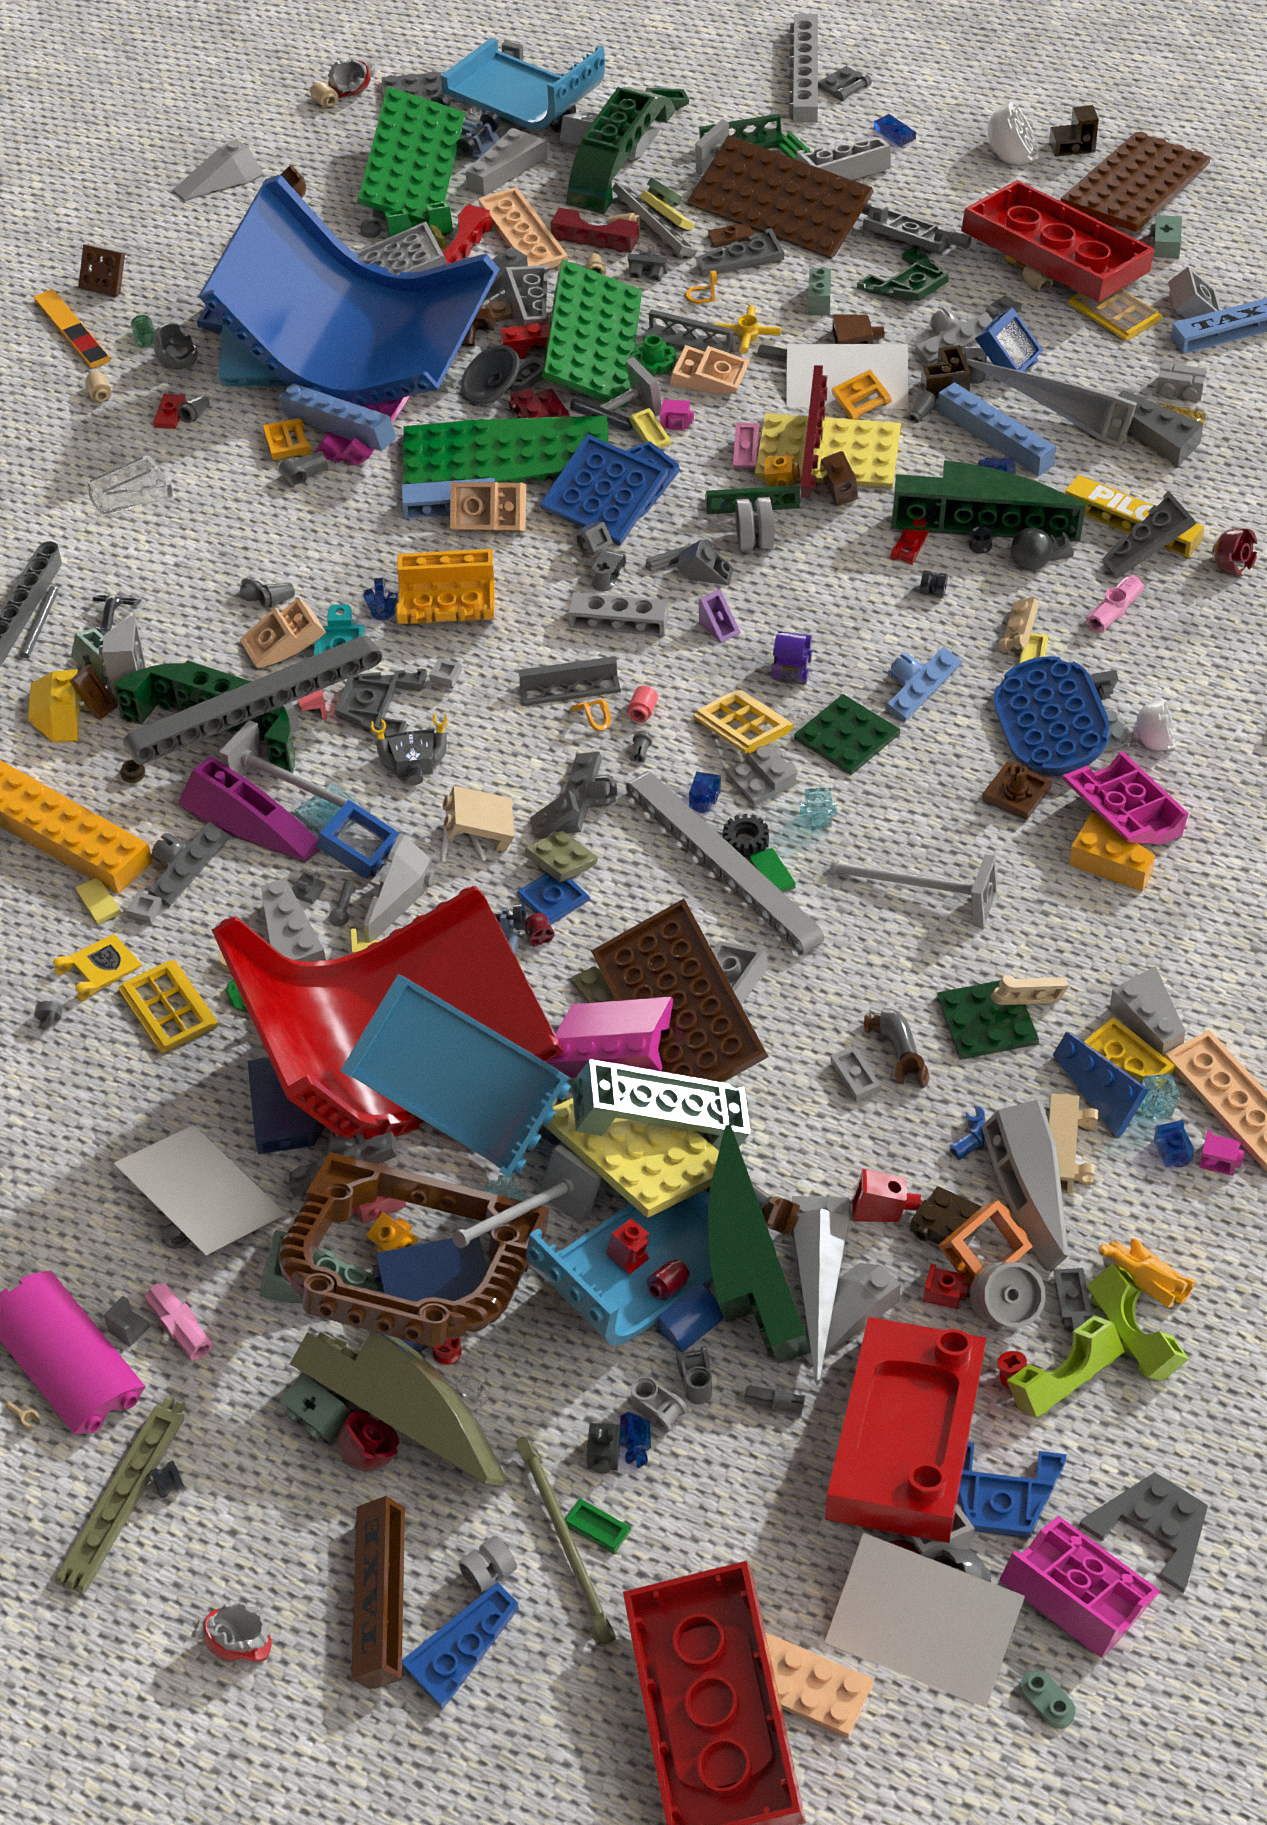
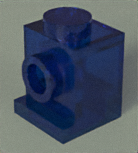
M696 771L689 791V807L699 813L710 811L711 805L717 803L718 796L721 793V775Z
M1183 1120L1156 1126L1153 1142L1165 1167H1183L1193 1160L1195 1149L1184 1129Z

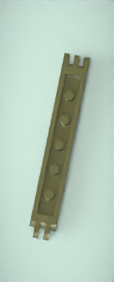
M167 1397L162 1406L155 1405L55 1579L56 1584L62 1586L67 1580V1588L73 1590L78 1584L77 1592L86 1593L152 1477L150 1470L158 1467L185 1418V1415L182 1413L185 1402L178 1400L174 1405V1398Z

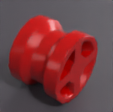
M460 1337L447 1338L444 1344L431 1346L435 1361L442 1365L454 1364L462 1355Z
M1008 1351L997 1359V1367L1000 1372L999 1378L1004 1387L1009 1388L1007 1380L1027 1366V1359L1023 1353Z

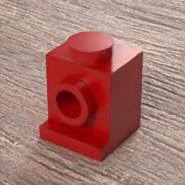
M930 1264L924 1287L923 1302L958 1309L960 1300L966 1301L969 1284L964 1283L965 1274L936 1268V1264Z

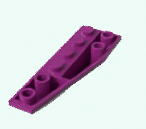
M210 756L192 771L178 803L180 807L204 823L211 822L229 835L303 862L309 860L320 850L316 847L318 839L285 808L249 780L214 757Z

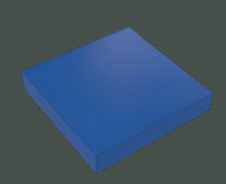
M548 873L516 892L517 897L535 914H545L549 920V925H552L590 901V896L571 878L558 882Z

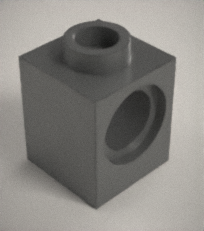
M604 522L590 523L572 533L580 552L583 554H595L613 544Z

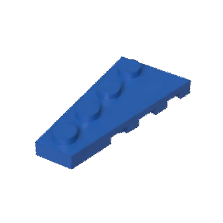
M1065 1032L1053 1056L1091 1106L1098 1110V1115L1112 1133L1117 1137L1121 1136L1149 1089L1076 1035Z
M497 1582L402 1660V1668L434 1703L443 1710L518 1611V1602Z

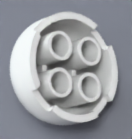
M1010 102L997 109L989 119L987 128L990 140L989 147L993 154L996 153L1000 160L1006 164L1016 166L1028 164L1039 159L1038 149L1033 157L1029 156L1031 155L1030 152L1033 151L1032 143H1034L1032 134L1034 133L1019 107L1013 108V102Z

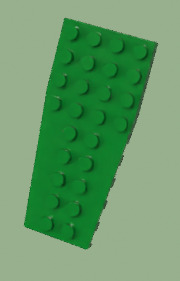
M607 416L479 419L403 426V484L494 478L497 483L509 481L524 483V479L537 477V482L545 481L546 476L561 474L587 434L609 443Z

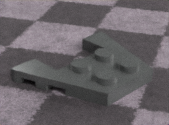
M423 668L417 669V673H405V670L395 671L394 675L382 676L381 672L365 673L348 678L335 709L336 716L368 731H371L372 721L374 728L381 730L383 728L381 719H383L386 723L385 738L390 733L406 732V721L385 718L396 688L421 691L427 678V670Z
M1154 1472L1082 1518L1079 1526L1104 1541L1119 1519H1123L1175 1552L1161 1571L1159 1578L1184 1593L1187 1588L1208 1505Z

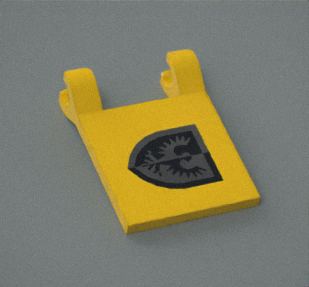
M115 934L70 956H61L53 960V965L56 967L54 972L58 976L68 972L75 966L88 981L80 982L75 986L78 992L76 997L79 1001L86 1000L97 991L142 967L138 959Z

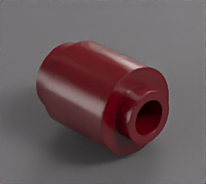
M677 1259L667 1261L648 1277L649 1293L656 1299L668 1300L686 1285L687 1279L690 1276L688 1267Z

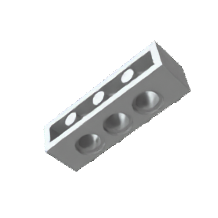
M573 592L568 611L569 628L665 636L669 618L668 600Z

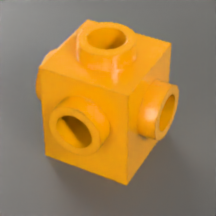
M793 455L765 457L764 476L767 486L796 485L797 478H800V466L795 464Z
M382 1212L366 1234L368 1238L378 1245L376 1248L378 1252L414 1246L419 1239L418 1236L411 1232L413 1226L401 1217L396 1220Z

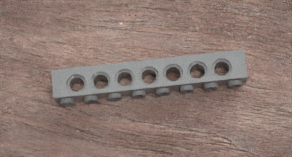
M794 14V22H790L789 116H793V122L818 121V14Z

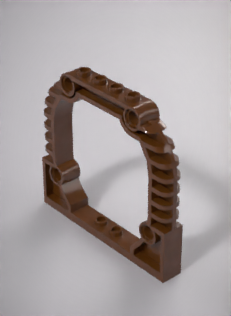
M332 1152L328 1154L306 1192V1202L302 1205L299 1214L295 1217L288 1233L283 1238L279 1253L282 1275L291 1284L292 1291L303 1299L302 1307L306 1313L433 1347L444 1344L447 1338L462 1337L466 1334V1331H480L486 1328L488 1323H493L501 1317V1314L507 1309L523 1273L529 1269L530 1264L526 1259L529 1234L539 1228L542 1231L541 1239L543 1238L547 1228L549 1208L539 1206L487 1232L491 1237L489 1258L492 1263L483 1282L472 1294L457 1301L430 1297L414 1302L345 1284L341 1276L335 1271L316 1266L312 1257L331 1224L348 1220L351 1217L352 1208L375 1202L378 1195L478 1221H484L523 1201Z

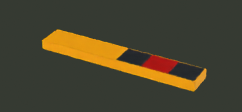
M54 289L33 296L36 304L90 369L111 361L107 352Z

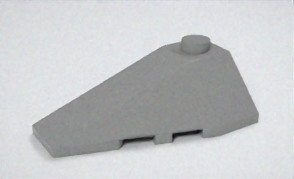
M235 139L219 147L173 189V192L183 200H189L208 195L216 190L221 189L223 191L231 186L248 184L264 176L249 147Z

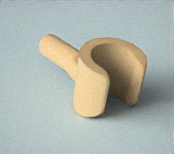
M11 1401L6 1404V1408L22 1421V1426L25 1430L32 1431L31 1425L26 1422L29 1418H34L40 1423L37 1411L32 1409L21 1410Z

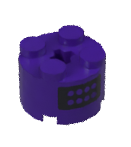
M778 631L773 649L772 679L799 683L808 682L809 669H807L808 663H811L813 649H811L812 635Z

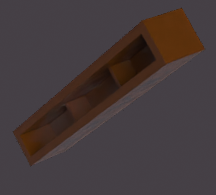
M388 1496L357 1506L351 1679L368 1689H377L402 1680L405 1507Z

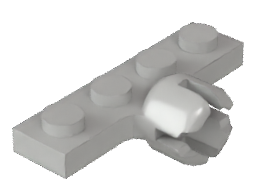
M943 308L944 313L938 310L932 315L929 322L937 336L917 344L914 351L925 364H931L938 360V348L961 345L963 349L976 343L975 337L993 321L986 312L967 322H961L951 309Z

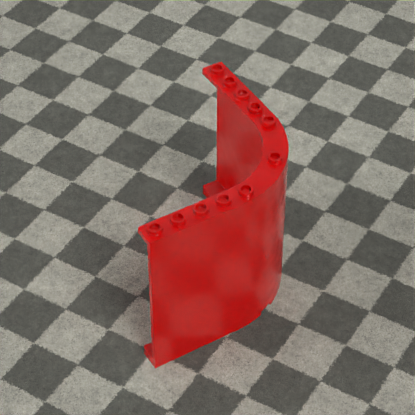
M477 886L461 890L457 896L439 903L432 911L425 915L417 916L410 924L403 928L395 929L388 937L370 944L361 951L326 961L304 962L285 957L237 916L224 919L217 927L211 929L287 1099L339 1136L351 1139L355 1135H362L364 1140H371L377 1135H384L392 1131L394 1137L420 1129L419 1124L425 1122L358 1080L340 1071L398 974L544 1062H548L564 1052L485 895Z

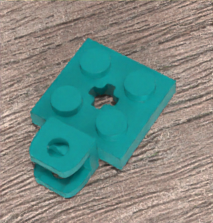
M335 604L329 607L327 614L328 626H322L326 633L315 641L314 656L360 636H365L364 625H354L352 609L349 604ZM338 611L344 612L342 615L336 614Z

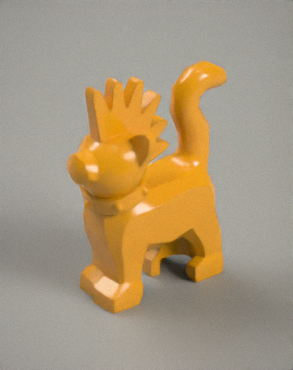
M1136 1238L1131 1239V1250L1118 1241H1111L1109 1245L1102 1244L1099 1246L1098 1253L1101 1256L1112 1259L1118 1266L1128 1271L1132 1276L1133 1283L1138 1288L1168 1308L1173 1306L1174 1300L1183 1304L1196 1284L1194 1279L1183 1277L1169 1265L1159 1260L1158 1256L1151 1254Z

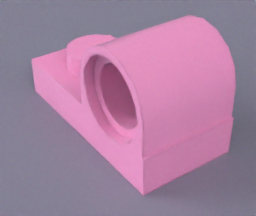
M736 422L733 469L756 468L759 423Z

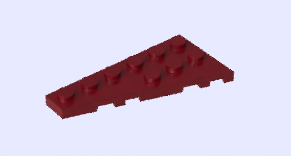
M814 365L801 477V498H810L811 490L816 489L817 476L814 475V469H818L819 455H817V449H820L821 441L823 440L822 426L823 421H825V401H827L828 375H823V365Z

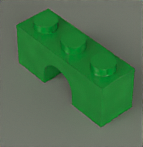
M447 201L427 204L426 218L420 223L410 222L405 208L384 212L388 237H392L424 222H427L433 235L438 237L448 235V232H453L449 204Z

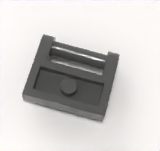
M845 66L820 80L818 88L840 101H844L850 94L862 87L870 86L872 80L868 74L862 75Z

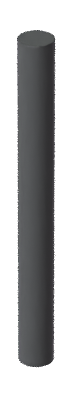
M51 586L46 594L22 648L20 657L29 658L58 594V589L54 586Z

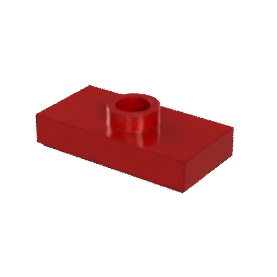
M163 394L153 421L154 428L176 429L180 419L178 408L182 402L186 401L185 395Z

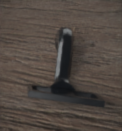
M98 595L93 597V601L105 602L101 627H95V629L104 636L112 628L116 607L120 604L137 605L141 603L142 599L118 597L115 595Z

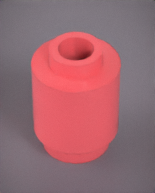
M639 686L635 689L628 706V715L633 721L643 723L651 717L658 700V694L653 688Z

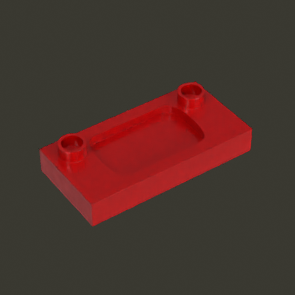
M1019 180L966 207L961 231L1097 302L1102 301L1149 273L1155 251L1154 248Z
M868 1317L827 1492L825 1520L950 1543L983 1366L986 1337L969 1335L958 1329L941 1330Z
M747 1560L623 1591L666 1825L805 1824V1813L755 1581Z

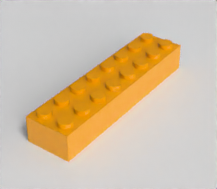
M0 760V826L85 876L91 879H99L106 888L117 894L123 891L153 863L147 842Z

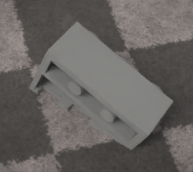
M1156 966L1112 989L1110 1009L1133 1033L1162 1056H1165L1166 1052L1184 1043L1185 1028Z

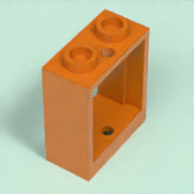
M998 1200L985 1204L938 1245L956 1271L965 1274L964 1281L969 1284V1288H971L975 1275L983 1266L963 1240L988 1218L992 1220L1013 1248L1000 1262H1016L1033 1247L1028 1241L1025 1231L1016 1225L1010 1217L1007 1207Z

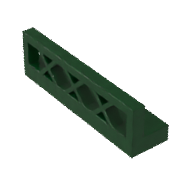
M780 114L728 122L729 129L733 128L736 130L730 136L766 149L776 148L778 143L784 144ZM776 121V128H764L768 122ZM716 124L700 126L699 140L704 136V133L710 131ZM754 125L756 127L753 132L747 133L744 131L747 126Z
M800 485L708 490L705 494L707 514L735 513V501L739 499H749L754 511L756 499L770 497L772 510L800 509Z

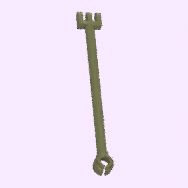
M519 1437L516 1445L522 1458L530 1468L592 1615L594 1626L589 1628L590 1633L596 1644L604 1643L606 1645L617 1639L615 1631L602 1609L542 1468L541 1464L543 1461L538 1449L526 1437Z

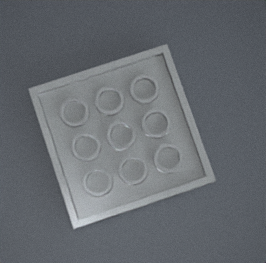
M427 222L355 252L359 255L358 260L367 265H370V263L389 269V273L397 275L400 272H420L447 263Z

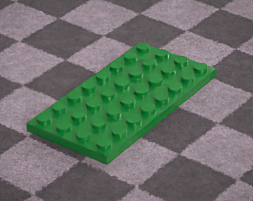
M387 86L357 204L381 212L405 208L409 221L415 223L422 222L427 215V204L445 202L458 147L456 142L460 138L466 112Z
M562 259L558 269L541 378L606 403L629 391L630 382L626 360L630 359L631 354L634 353L642 290ZM628 402L624 403L623 405H621V406H619V407H624V408H625L626 405L628 404Z

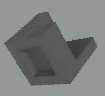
M122 1296L104 1314L109 1333L130 1347L150 1327L147 1320L131 1310L129 1300L125 1296Z

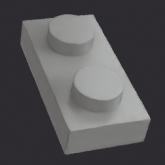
M856 1046L831 1055V1064L856 1102L881 1092V1084Z

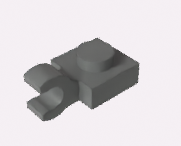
M1003 296L992 303L986 309V312L994 320L999 314L1012 307L1018 313L1022 305L1007 296Z

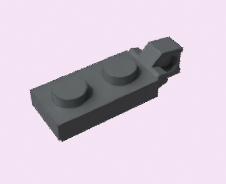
M1084 1269L1054 1270L1053 1278L1061 1322L1064 1330L1071 1329L1073 1339V1331L1092 1317Z

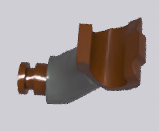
M883 1008L881 1013H875L874 1016H871V1013H865V1033H870L871 1030H874L875 1033H881L883 1038L890 1039L900 1060L895 1068L897 1084H904L905 1076L908 1073L918 1072V1082L925 1088L930 1079L929 1071L923 1058L917 1053L914 1038L906 1018L901 1012L892 1008Z
M752 1183L767 1227L789 1237L791 1229L795 1228L799 1219L797 1213L800 1205L779 1196L773 1198ZM709 1187V1188H707V1189H705V1190L710 1194V1187Z

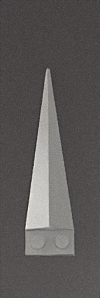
M971 359L967 360V364L1046 406L1097 439L1120 448L1124 445L1137 405L1136 402L1119 397L1114 393Z
M792 1196V1202L800 1205L797 1213L799 1219L795 1228H792L803 1295L815 1384L818 1385L821 1379L832 1311L849 1228V1197Z

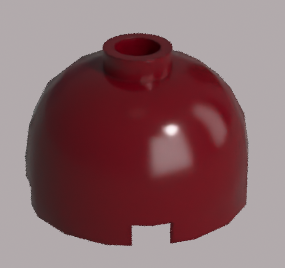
M1232 528L1219 536L1213 545L1212 553L1217 566L1223 572L1233 576H1243L1241 572L1246 566L1248 570L1253 567L1257 558V552L1253 551V544H1257L1255 533L1251 529ZM1234 561L1244 563V568L1239 570Z
M357 1410L349 1415L338 1433V1450L350 1467L363 1472H374L385 1467L398 1452L397 1446L400 1444L399 1437L392 1426L380 1419L378 1421L370 1417L371 1414L365 1410Z

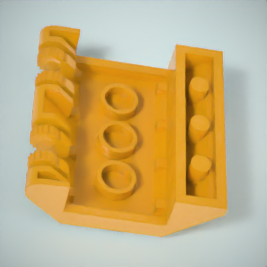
M493 549L397 554L399 581L398 624L495 619Z

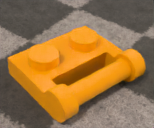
M871 369L832 388V395L844 409L847 416L853 420L859 419L860 415L882 404L885 406L892 402L890 394ZM875 393L878 395V397L856 408L853 406V404Z
M295 418L263 425L272 460L312 454L313 450L307 442L302 419ZM289 431L295 432L298 444L292 445Z

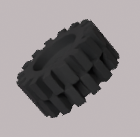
M743 814V818L736 815L734 820L730 818L727 820L728 824H724L723 838L743 857L748 856L749 859V856L767 850L769 846V829L767 823H763L762 818L756 820V815L753 814L751 818H748V814ZM743 833L755 836L754 839L748 841L740 840L736 837Z

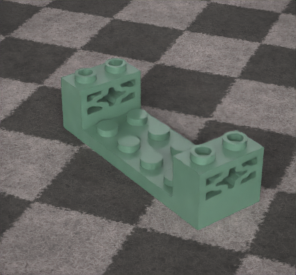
M592 1059L588 1060L572 1083L577 1132L602 1136L615 1118H622L703 1132L704 1139L718 1151L725 1125L731 1123L739 1147L750 1134L743 1086Z

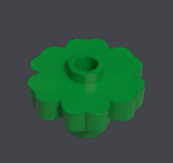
M658 335L647 336L644 342L634 347V353L631 354V358L634 357L652 376L658 373H668L674 368V363L676 362L674 347L666 346V342L662 341V338Z

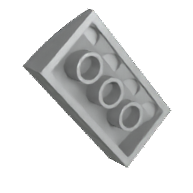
M719 941L712 951L742 1005L769 967V962L765 951L762 949Z

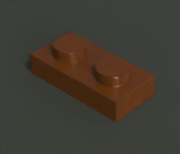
M91 665L85 666L70 680V683L94 718L102 720L118 705Z

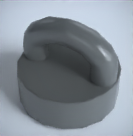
M377 217L364 219L360 226L361 234L366 238L379 236L382 232L380 220Z
M243 578L240 587L241 597L246 601L259 600L257 590L262 588L263 584L251 578Z
M41 1001L36 1004L34 1015L40 1020V1027L45 1030L51 1026L54 1020L61 1019L63 1009L58 1003Z
M174 1223L168 1224L160 1230L165 1244L169 1248H182L191 1242L186 1235L182 1241H172L171 1238L184 1234Z

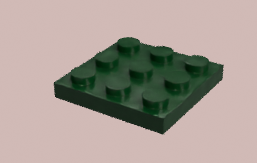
M842 694L794 734V739L848 774L853 775L899 736L900 729Z
M1001 980L937 992L936 998L959 1060L1039 1044L1038 1035L1025 1004L999 1005L992 1000L991 994L996 988L1000 987L999 983Z

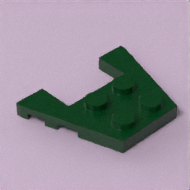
M914 246L902 254V260L911 266L888 281L870 274L857 282V288L868 293L920 301L949 282L948 273L935 262L931 263L929 257L925 253L921 254L920 249Z

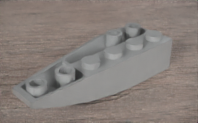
M1036 1099L997 1110L981 1127L996 1175L1019 1226L1027 1234L1028 1241L1033 1246L1032 1249L1046 1271L1055 1269L1069 1254L1057 1148L1042 1101Z

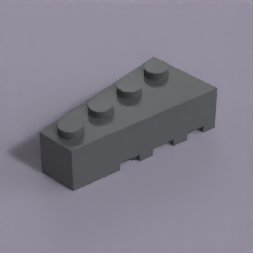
M1122 390L1118 395L1137 403L1127 434L1133 435L1140 440V443L1155 450L1156 454L1171 461L1175 467L1178 468L1201 443L1203 423L1125 390Z

